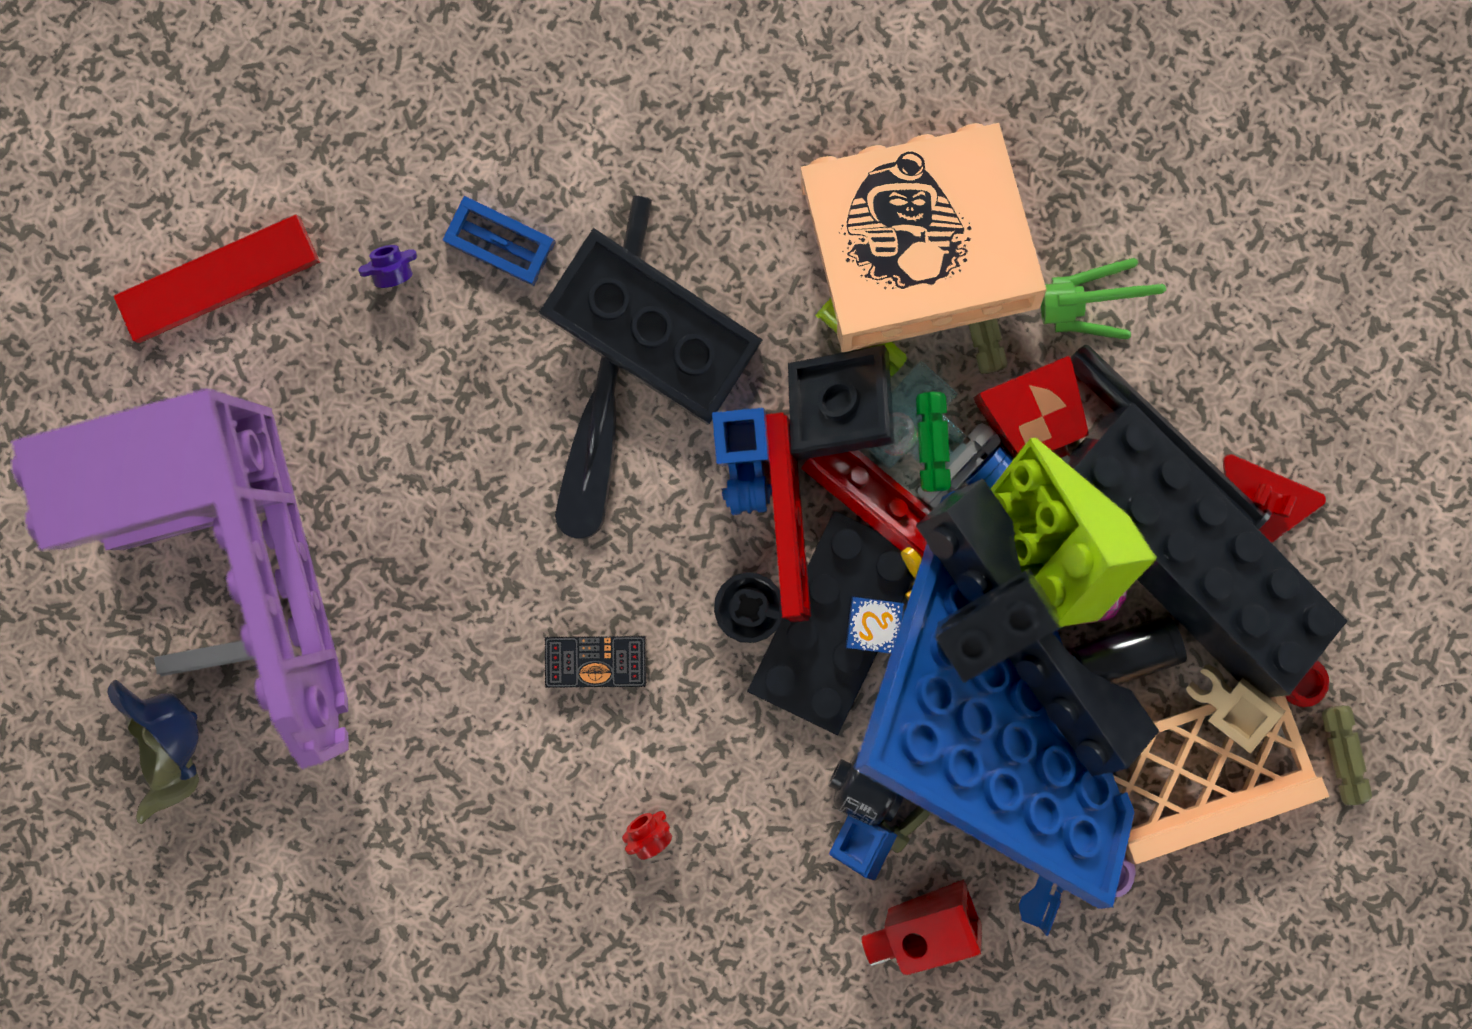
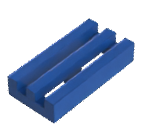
M466 196L463 197L442 239L445 244L532 286H535L541 268H544L547 261L546 258L556 243L553 238ZM472 212L540 245L537 252L534 253L466 220L469 213ZM461 229L530 262L528 270L459 238L458 235Z

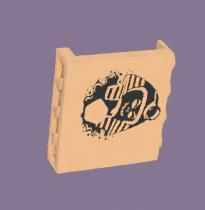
M979 123L969 124L960 128L955 133L937 137L931 134L920 135L912 138L906 144L888 148L882 145L870 146L856 155L838 159L833 156H825L812 161L807 166L801 167L802 194L806 195L837 319V336L842 353L1040 309L1046 292V286L999 123L987 126Z

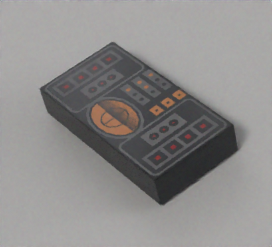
M646 635L545 637V688L646 687L647 685Z

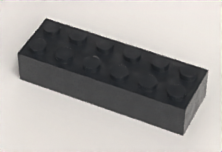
M1134 402L1104 416L1089 433V436H1086L1064 461L1129 515L1156 557V560L1137 580L1238 682L1244 678L1268 698L1290 695L1348 622Z

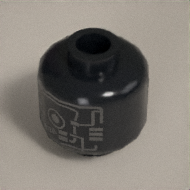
M859 752L853 756L850 762L840 759L828 784L829 787L836 790L834 795L835 808L871 826L879 825L884 819L891 822L897 814L904 797L856 770L854 767Z

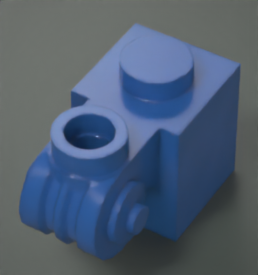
M764 408L712 412L716 463L722 467L728 466L730 479L727 480V488H722V498L726 501L727 507H730L732 515H741L742 512L751 514L752 511L765 513L767 512V504H770L772 485L768 484L763 468V463L770 462L766 424L767 411Z

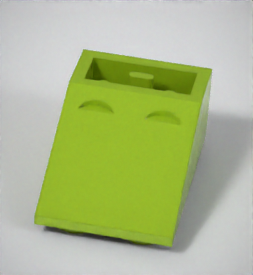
M1030 438L991 488L1013 521L1015 546L1021 570L1023 572L1028 568L1031 569L1057 610L1060 627L1099 621L1156 560V557L1129 515L1037 438Z

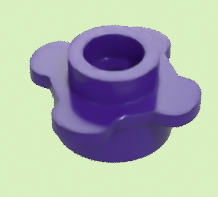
M397 245L382 246L369 254L371 261L359 267L358 271L362 277L371 275L375 287L389 288L397 286L412 277L413 272L409 262L417 258V253L413 249L400 251Z

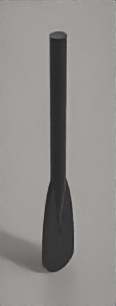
M633 196L623 247L641 259L652 199L643 196ZM602 356L595 389L584 409L571 446L555 512V519L559 529L565 535L575 539L590 538L601 529L605 519L611 484L616 437V402L614 392L619 367Z

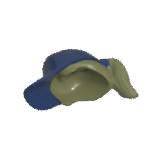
M114 680L108 686V697L115 708L130 719L127 728L129 733L139 743L140 766L144 778L150 787V790L140 802L136 814L137 822L143 824L152 814L183 801L197 788L199 776L191 757L196 750L199 740L196 723L198 716L195 712L189 711L179 698L172 693H163L147 699H141L118 680Z

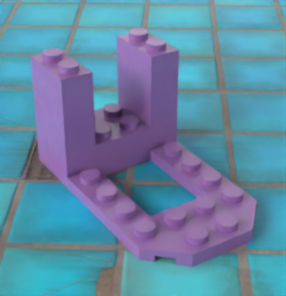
M207 388L11 441L15 457L12 458L11 462L12 472L18 485L24 488L29 507L25 516L26 526L30 536L34 541L38 542L39 550H65L98 540L104 543L105 550H126L213 526L215 538L219 546L223 550L227 549L232 568L227 573L228 588L233 600L236 603H241L246 624L241 627V636L247 654L250 657L255 656L260 678L256 679L255 689L261 708L264 711L269 710L273 725L301 769L324 763L349 750L348 732L345 727L339 728L338 714L348 712V697L272 408ZM265 512L267 520L262 522L261 531L257 514ZM264 539L271 550L275 549L280 567L275 570V581ZM277 588L282 598H288L292 617L288 619V630ZM290 638L295 647H301L302 656L294 657Z

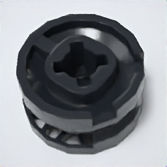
M743 572L730 577L721 585L715 597L714 614L718 626L728 637L738 642L756 643L767 639L778 630L783 619L780 589L771 579L759 573Z

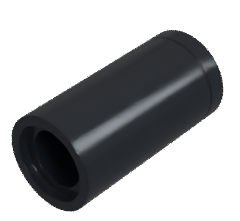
M1164 615L1071 648V655L1075 656L1086 668L1116 685L1125 684L1187 661L1182 636L1174 620L1169 615Z

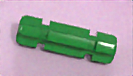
M924 392L916 397L917 415H922V422H917L919 463H924L925 470L920 471L921 489L925 492H941L949 490L951 487L950 469H945V462H950L948 421H943L942 414L947 413L946 396L942 392Z

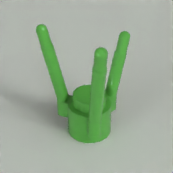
M1136 258L1111 263L1071 276L1052 277L1051 284H1045L1046 292L1041 304L1043 324H1054L1055 333L1073 331L1128 340L1131 338L1129 330L1076 321L1075 319L1076 317L1085 316L1086 303L1164 294L1167 288L1164 284L1084 292L1083 286H1076L1134 268L1138 265Z

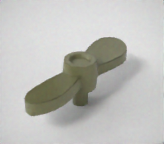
M918 805L899 827L896 825L890 827L883 820L880 825L897 834L890 851L893 850L895 853L902 851L910 840L908 835L918 828L929 817L931 812Z

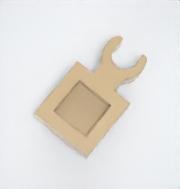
M1205 665L1200 672L1210 678L1213 683V689L1203 690L1192 681L1186 688L1188 694L1199 702L1213 705L1216 711L1208 721L1251 754L1284 715L1285 710L1244 678L1232 689L1225 683L1223 675L1217 668Z

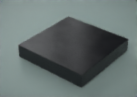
M885 345L788 363L791 454L796 461L895 444L889 352Z

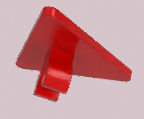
M1229 454L1223 458L1224 475L1262 511L1269 509L1272 512L1271 517L1259 529L1271 543L1326 502L1324 494L1238 456Z

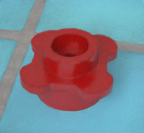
M658 811L653 815L651 813L642 814L628 825L626 832L622 836L624 843H628L625 847L628 855L636 854L639 859L646 860L656 856L669 845L672 840V834L669 831L670 825L668 822H664L667 817L664 811Z

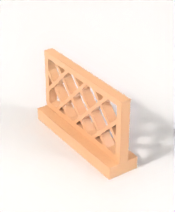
M1285 696L1270 697L1272 701L1285 710V713L1265 736L1254 763L1230 752L1234 741L1227 735L1221 747L1197 736L1205 716L1211 715L1216 711V708L1210 703L1154 722L1159 732L1170 730L1184 737L1185 740L1175 763L1172 764L1149 753L1156 738L1155 736L1137 757L1127 781L1114 776L1116 783L1123 786L1121 793L1127 792L1130 795L1131 791L1156 802L1148 822L1131 828L1125 853L1128 862L1137 865L1329 797L1322 777L1315 775ZM1193 721L1189 732L1177 727ZM1280 727H1282L1286 739L1277 735ZM1194 742L1218 753L1207 780L1182 769ZM1274 742L1291 750L1298 770L1279 776L1263 768ZM1226 758L1251 769L1241 790L1230 792L1215 785ZM1146 759L1171 770L1159 797L1134 785ZM1179 774L1203 786L1195 806L1183 809L1167 801ZM1259 774L1270 778L1269 780L1255 784L1259 777ZM1212 790L1223 795L1208 801ZM1164 807L1175 811V813L1160 818Z

